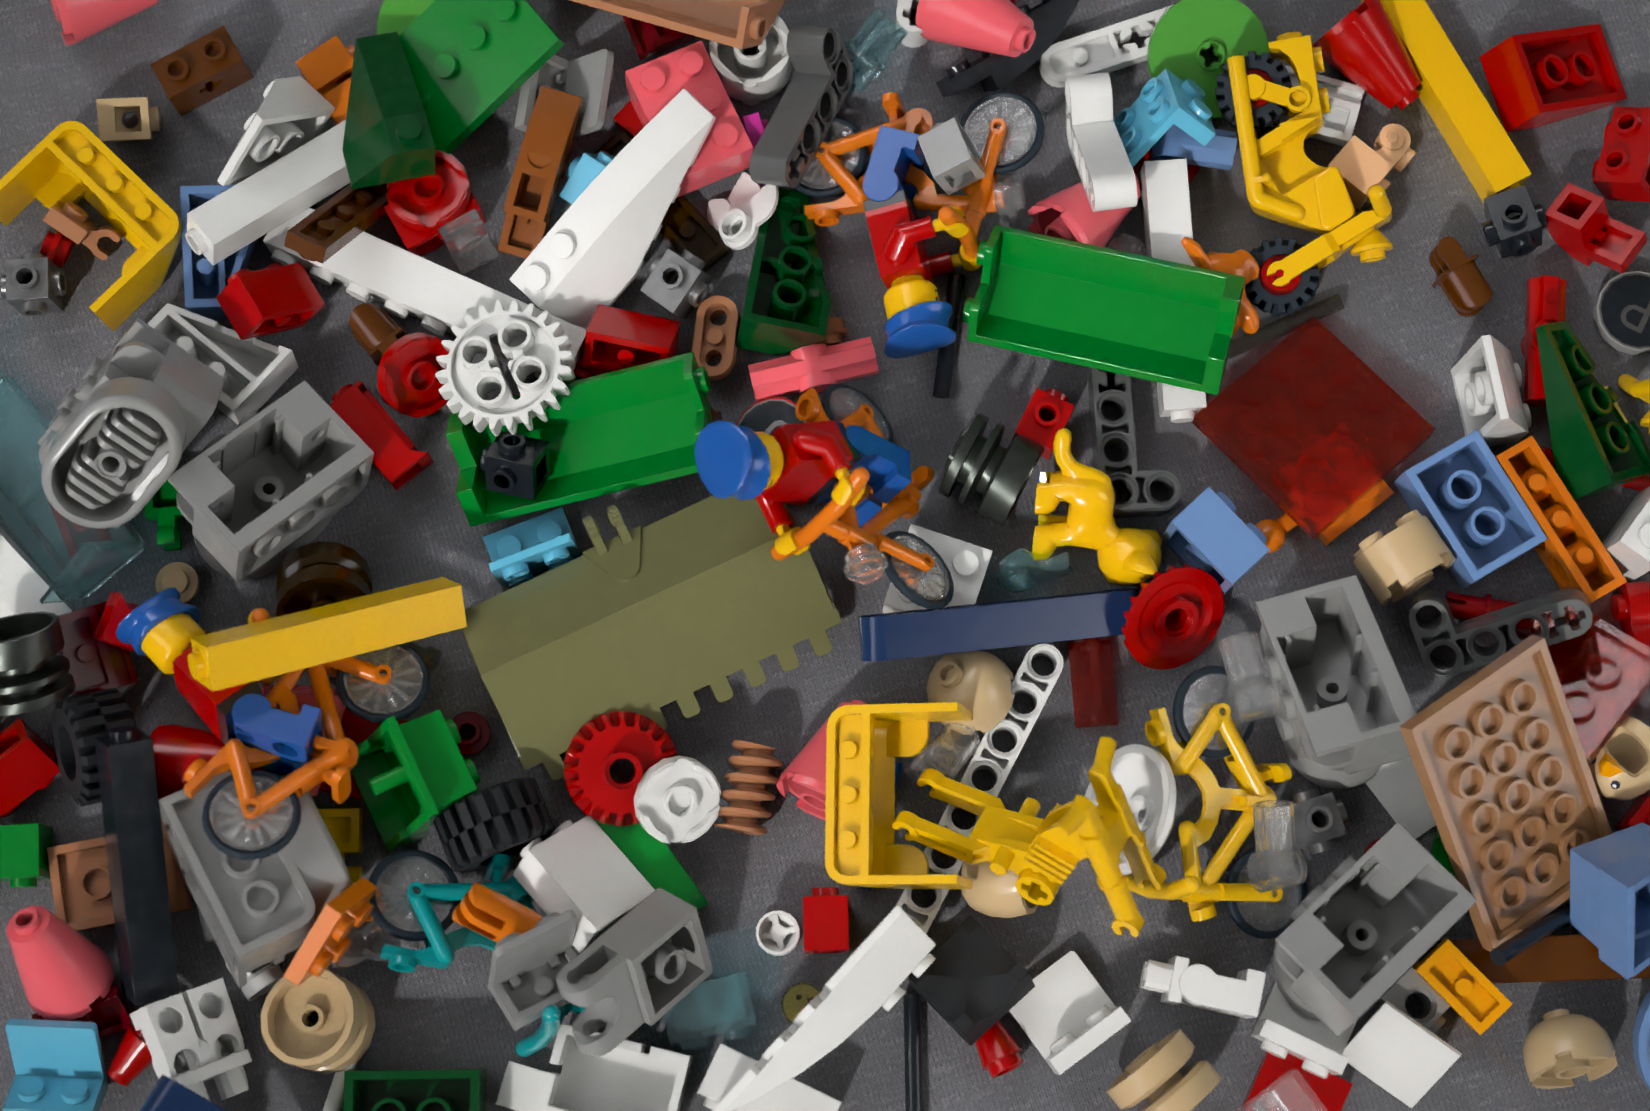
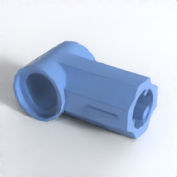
M1173 124L1152 146L1150 160L1186 159L1187 165L1231 170L1237 145L1236 132L1214 129L1216 135L1203 146Z

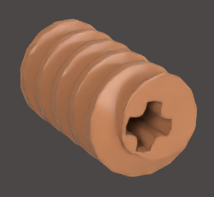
M733 740L732 747L742 753V755L728 758V764L738 770V772L724 775V781L733 786L734 789L721 791L720 798L729 803L730 806L720 807L718 814L726 823L713 826L747 835H765L768 830L758 824L757 820L771 817L772 813L762 807L761 803L775 800L776 797L766 790L765 786L776 784L779 780L778 777L769 772V769L781 767L784 762L773 755L774 751H777L774 748L753 742Z

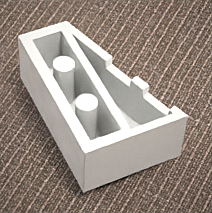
M169 303L147 323L225 378L216 407L237 425L247 414L255 410L258 411L299 368L291 349L280 345L276 347L255 337L241 340L236 331L219 325L217 321Z

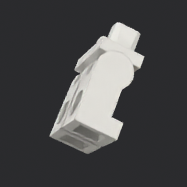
M1180 956L1168 959V964L1154 960L1145 961L1143 964L1139 988L1162 993L1161 1003L1170 1005L1182 1003L1187 1006L1245 1019L1258 1017L1266 972L1245 969L1239 971L1235 979L1217 975L1210 967L1203 964L1188 966L1189 958Z
M223 978L148 1004L130 1014L136 1031L141 1030L152 1056V1064L158 1079L163 1074L209 1101L210 1099L203 1082L214 1078L221 1100L249 1090L243 1066L252 1062L248 1049H244L243 1037Z

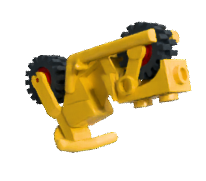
M1301 32L1284 33L1276 37L1277 41L1268 42L1270 54L1263 52L1262 55H1256L1255 51H1250L1248 56L1245 57L1241 54L1229 57L1227 63L1223 66L1224 71L1222 75L1219 74L1217 77V88H1215V96L1222 116L1226 121L1229 120L1233 127L1237 128L1246 194L1252 211L1259 217L1322 235L1307 245H1301L1292 238L1284 240L1282 237H1275V240L1270 242L1265 240L1261 242L1260 247L1257 249L1254 247L1251 250L1250 254L1257 261L1260 270L1258 278L1246 284L1245 292L1252 304L1257 306L1260 311L1268 312L1272 316L1278 317L1281 314H1286L1287 316L1294 315L1295 311L1305 309L1307 303L1310 300L1313 301L1316 296L1317 287L1319 288V270L1337 260L1349 249H1351V256H1360L1361 263L1386 259L1385 252L1393 249V244L1377 230L1383 225L1388 224L1392 219V206L1384 188L1379 184L1369 187L1368 197L1372 205L1369 211H1364L1355 216V209L1340 170L1336 166H1329L1328 168L1319 166L1312 162L1304 152V140L1323 128L1322 114L1330 113L1331 111L1327 87L1318 89L1316 73L1325 71L1321 46L1312 48L1311 35L1302 36ZM1280 60L1292 68L1298 77L1300 86L1292 87L1290 75ZM1283 115L1285 117L1286 115L1289 116V120L1280 123V118ZM1280 123L1279 127L1257 140L1256 129H1260V132L1267 130L1268 126L1273 124L1275 127Z

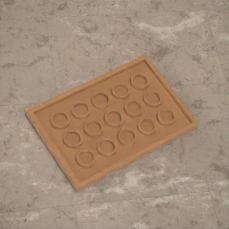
M1536 635L1529 636L1399 726L1456 879L1478 900L1468 911L1481 946L1489 952L1542 919L1570 898V849L1612 834L1545 638Z

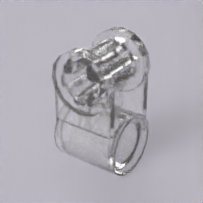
M959 723L945 724L931 742H928L926 748L912 759L904 769V772L907 775L914 774L919 778L923 770L932 768L940 771L945 777L954 780L980 743L977 730L970 725Z

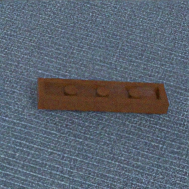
M387 183L352 189L351 184L288 230L284 246L298 252L304 259L318 261L323 264L387 213L384 209V206L389 204L387 200Z

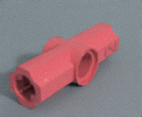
M871 336L832 346H827L823 343L803 346L793 350L789 356L748 365L756 402L768 397H783L798 392L802 395L808 388L816 389L818 394L833 384L879 374Z

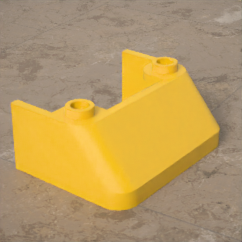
M66 121L54 128L0 179V221L7 226L36 198L49 210L58 200L64 204L67 201L76 204L84 198L137 250L125 261L122 268V276L89 306L114 332L163 284L182 237V224L178 215L84 124L77 121Z
M959 702L844 705L832 712L827 722L825 867L827 873L834 881L848 886L893 889H972V880L957 874L929 875V863L925 853L913 845L895 844V829L892 827L895 821V757H913L920 754L929 742L930 722L973 721L969 709Z

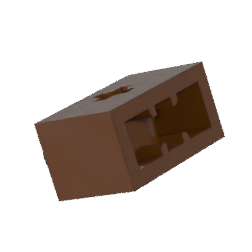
M224 25L150 64L169 100L181 116L254 78Z

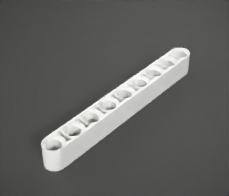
M1043 643L1035 645L1028 651L1014 677V681L1011 683L1010 691L1014 696L1020 693L1029 695L1034 701V710L1028 714H1021L1011 706L1006 717L995 728L985 733L960 783L977 789L972 783V774L979 769L989 770L993 773L996 784L992 789L983 792L995 797L998 796L1062 672L1064 665L1063 656L1056 647ZM1037 656L1048 657L1054 664V672L1047 676L1038 675L1031 667L1032 659ZM998 731L1009 732L1015 739L1014 749L1009 752L996 750L992 744V736ZM948 804L938 825L969 837L980 816L975 814L976 823L972 828L967 830L959 829L953 824L951 817L953 811L958 807ZM926 847L924 853L929 863V875L958 873L964 861L956 858V862L952 867L947 869L939 868L933 863L931 853L934 849ZM904 889L896 906L901 908L927 934L949 889H934L936 901L928 908H921L915 905L911 899V891L913 889Z

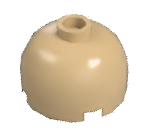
M984 650L945 654L935 663L928 675L926 685L928 703L959 702L971 711L973 721H945L941 723L952 732L961 736H970L968 733H974L979 730L986 733L995 728L1006 717L1013 704L1014 694L1010 690L1012 685L1011 679L1014 681V676L1002 660Z
M1556 1009L1545 1013L1542 1016L1543 1021L1536 1024L1525 1037L1523 1046L1524 1065L1529 1082H1532L1535 1088L1556 1089L1575 1086L1572 1078L1587 1074L1590 1082L1610 1073L1618 1065L1613 1044L1606 1030L1595 1020L1580 1014H1570L1568 1009Z

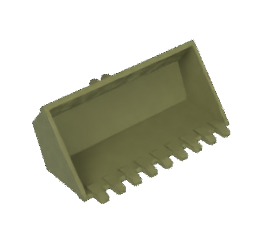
M713 495L648 526L642 527L640 525L629 531L617 505L614 504L607 508V515L612 526L616 527L619 536L603 542L596 520L588 516L582 519L595 547L582 552V556L465 609L467 627L462 628L480 676L504 722L524 770L543 762L552 780L564 777V762L560 754L568 750L573 737L586 723L600 715L617 711L634 712L652 719L665 730L667 722L660 707L677 700L684 717L690 718L700 712V706L693 693L700 688L710 685L716 700L722 703L733 697V691L726 678L730 674L743 669L750 686L757 687L765 683L766 675L759 662L762 659L776 654L782 669L786 672L791 671L799 666V660L792 645L807 638L817 656H823L831 652L832 645L825 630L842 623V620L818 573L809 549L799 555L792 554L780 561L772 558L771 548L774 546L775 539L779 535L778 533H772L755 498L739 500L732 496L716 498ZM783 503L792 521L790 530L794 527H799L787 504Z

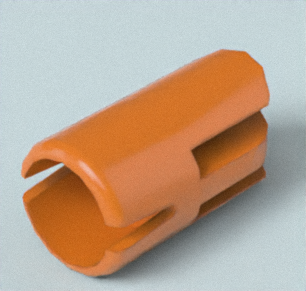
M474 882L451 914L452 920L497 943L509 934L518 932L521 935L535 928L536 924L542 919L540 913L478 882Z

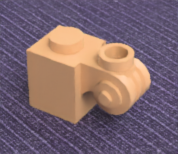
M1392 123L1382 128L1373 144V149L1354 135L1327 168L1329 166H1336L1340 170L1353 205L1360 209L1369 199V187L1379 184L1386 191L1391 184L1386 180L1390 172L1395 168L1401 173L1417 153L1410 147L1411 137L1407 129L1400 124Z

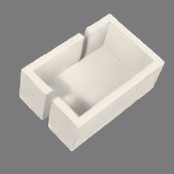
M560 1023L550 1063L563 1065L561 1074L547 1072L537 1111H680L693 1056L656 1046H651L650 1053L647 1054L644 1053L646 1044L625 1039L615 1049L603 1056H592L578 1049L572 1032V1025ZM595 1032V1033L591 1034L590 1036L599 1035V1034H601V1033H600V1032Z

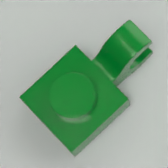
M168 479L146 504L145 518L148 521H158L157 542L159 546L163 545L164 551L182 550V533L179 519H185V517L177 508L176 495L178 491L168 482Z

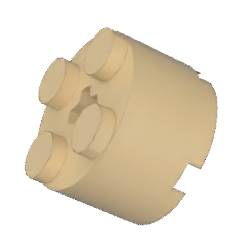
M1417 509L1395 522L1397 528L1385 536L1381 531H1377L1358 544L1360 550L1354 554L1355 560L1353 564L1381 606H1386L1390 598L1393 603L1399 601L1435 579L1432 572L1435 567L1441 565L1445 571L1456 561V558L1429 518L1425 515L1422 516Z

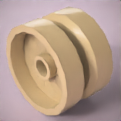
M326 970L319 978L312 975L299 986L286 977L278 980L266 996L260 1015L262 1036L269 1050L284 1063L321 1074L340 1072L358 1062L369 1048L375 1030L374 1007L367 993L353 981Z
M1177 1029L1138 1055L1125 1067V1071L1109 1085L1105 1092L1119 1109H1130L1147 1098L1148 1100L1137 1111H1191L1218 1085L1221 1076L1207 1060L1196 1061L1181 1072L1179 1071L1193 1055L1195 1045L1181 1029Z

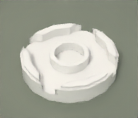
M675 756L662 759L645 772L637 785L634 796L635 815L644 830L660 842L671 844L670 842L676 843L681 841L682 843L694 841L706 833L718 818L720 810L718 805L720 800L719 794L721 795L720 784L713 772L695 758Z

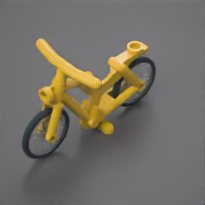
M1213 665L1201 667L1191 672L1182 681L1175 694L1173 720L1177 733L1181 738L1180 742L1177 743L1173 737L1165 707L1149 710L1152 720L1147 721L1144 726L1149 743L1152 746L1160 747L1161 754L1170 764L1173 775L1183 776L1188 774L1197 782L1202 792L1203 806L1198 821L1193 823L1190 820H1185L1180 823L1178 829L1184 878L1173 882H1164L1161 889L1157 891L1152 887L1153 885L1150 881L1147 882L1144 889H1140L1134 882L1133 873L1123 876L1128 879L1127 886L1129 890L1149 899L1182 900L1187 902L1193 922L1215 917L1217 911L1214 903L1225 901L1232 920L1243 932L1258 939L1277 938L1294 922L1289 915L1307 897L1304 874L1290 854L1272 846L1252 848L1244 852L1234 862L1228 873L1226 883L1218 881L1258 820L1271 817L1277 808L1276 794L1265 782H1284L1290 780L1292 772L1286 763H1260L1255 765L1245 745L1254 728L1256 713L1252 693L1245 681L1237 673L1225 667ZM1199 757L1224 758L1239 789L1219 787L1215 775ZM1221 809L1243 811L1201 874L1198 847L1210 839L1218 824Z

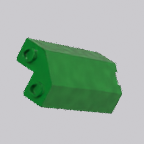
M994 225L988 240H981L976 260L977 265L983 266L981 283L975 297L967 298L962 322L969 324L967 341L1218 395L1226 369L1233 330L1236 327L1246 277Z
M690 352L565 383L570 391V395L563 396L557 394L555 398L561 409L556 410L548 406L545 412L549 421L544 422L537 416L532 418V431H529L523 423H519L516 433L522 436L549 441L550 477L534 500L509 496L486 489L485 471L481 470V457L484 449L487 446H491L497 436L493 435L489 424L480 433L473 426V420L464 425L458 417L459 412L454 414L450 412L445 435L460 467L456 495L470 526L473 527L697 473L698 470L694 456L695 443L702 429L707 424L713 423L707 392L711 391V385L705 366L698 367L694 353ZM521 395L513 396V398L517 400ZM502 426L501 431L510 433L506 426Z

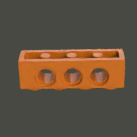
M1533 436L1526 438L1495 457L1548 538L1534 549L1561 590L1568 588L1581 590L1587 595L1590 603L1627 582Z

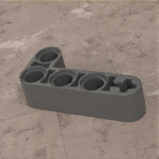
M796 23L789 30L786 42L787 53L796 73L750 157L749 173L755 183L791 188L797 187L802 181L852 86L854 65L840 32L836 27Z
M1089 368L1087 382L1094 468L1108 475L1112 486L1124 489L1129 498L1128 502L1124 504L1114 503L1113 517L1134 518L1166 515L1179 500L1182 493V485L1179 478L1167 470L1138 471L1130 376L1115 373L1111 382V390L1105 391L1108 385L1106 372ZM1106 405H1114L1121 411L1122 418L1117 421H1110L1104 418L1100 409ZM1108 446L1121 448L1125 454V460L1118 463L1108 460L1104 454V449ZM1156 484L1165 486L1170 492V500L1165 502L1155 500L1150 494V487Z
M1574 588L1562 589L1459 623L1455 622L1447 599L1439 591L1432 589L1422 590L1415 594L1409 606L1410 627L1424 665L1429 672L1439 677H1449L1488 665L1531 635L1544 637L1547 646L1578 637L1588 631L1593 621L1590 600L1585 593ZM1425 605H1432L1440 610L1441 615L1434 621H1426L1418 616L1417 611ZM1573 605L1574 610L1578 611V617L1570 619L1569 615L1565 614V607ZM1547 611H1551L1552 620L1554 619L1555 624L1553 627L1548 626ZM1524 618L1535 619L1541 624L1540 628L1531 634L1520 632L1516 625ZM1486 631L1493 633L1498 638V641L1490 647L1479 646L1473 640L1477 634ZM1439 645H1447L1453 648L1456 654L1449 660H1439L1433 656L1432 650Z

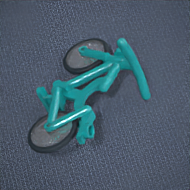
M419 850L401 851L384 859L372 872L369 881L378 887L369 901L374 905L371 912L374 921L386 933L395 938L405 941H423L426 948L414 950L383 944L379 958L388 959V967L390 969L406 973L415 971L416 965L447 969L455 958V952L466 946H482L494 951L497 942L467 927L445 934L444 931L454 921L452 920V912L474 883H459L452 869L439 857ZM505 854L494 855L484 873V880L488 882L479 883L536 911L532 904L534 899L514 876L501 882L510 867L511 857ZM572 945V947H573L574 951L576 952V954L579 955L580 953H579V952L577 951V949ZM570 1002L560 1008L553 1004L547 1005L543 1009L542 1022L537 1031L517 1043L515 1047L517 1055L528 1057L546 1047L558 1033L560 1023L565 1015H568L569 1012L580 1014L585 1007H579Z

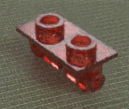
M1099 637L1083 639V642L1068 643L1075 728L1119 725L1111 640L1100 641Z

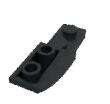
M1041 0V3L1031 9L1028 4L1018 7L1033 20L1036 37L1032 47L1026 53H1021L1015 58L980 51L982 56L970 63L967 58H964L945 69L948 76L936 82L942 96L957 95L980 82L984 92L999 90L1016 79L1032 66L1052 45L1064 29L1079 0Z

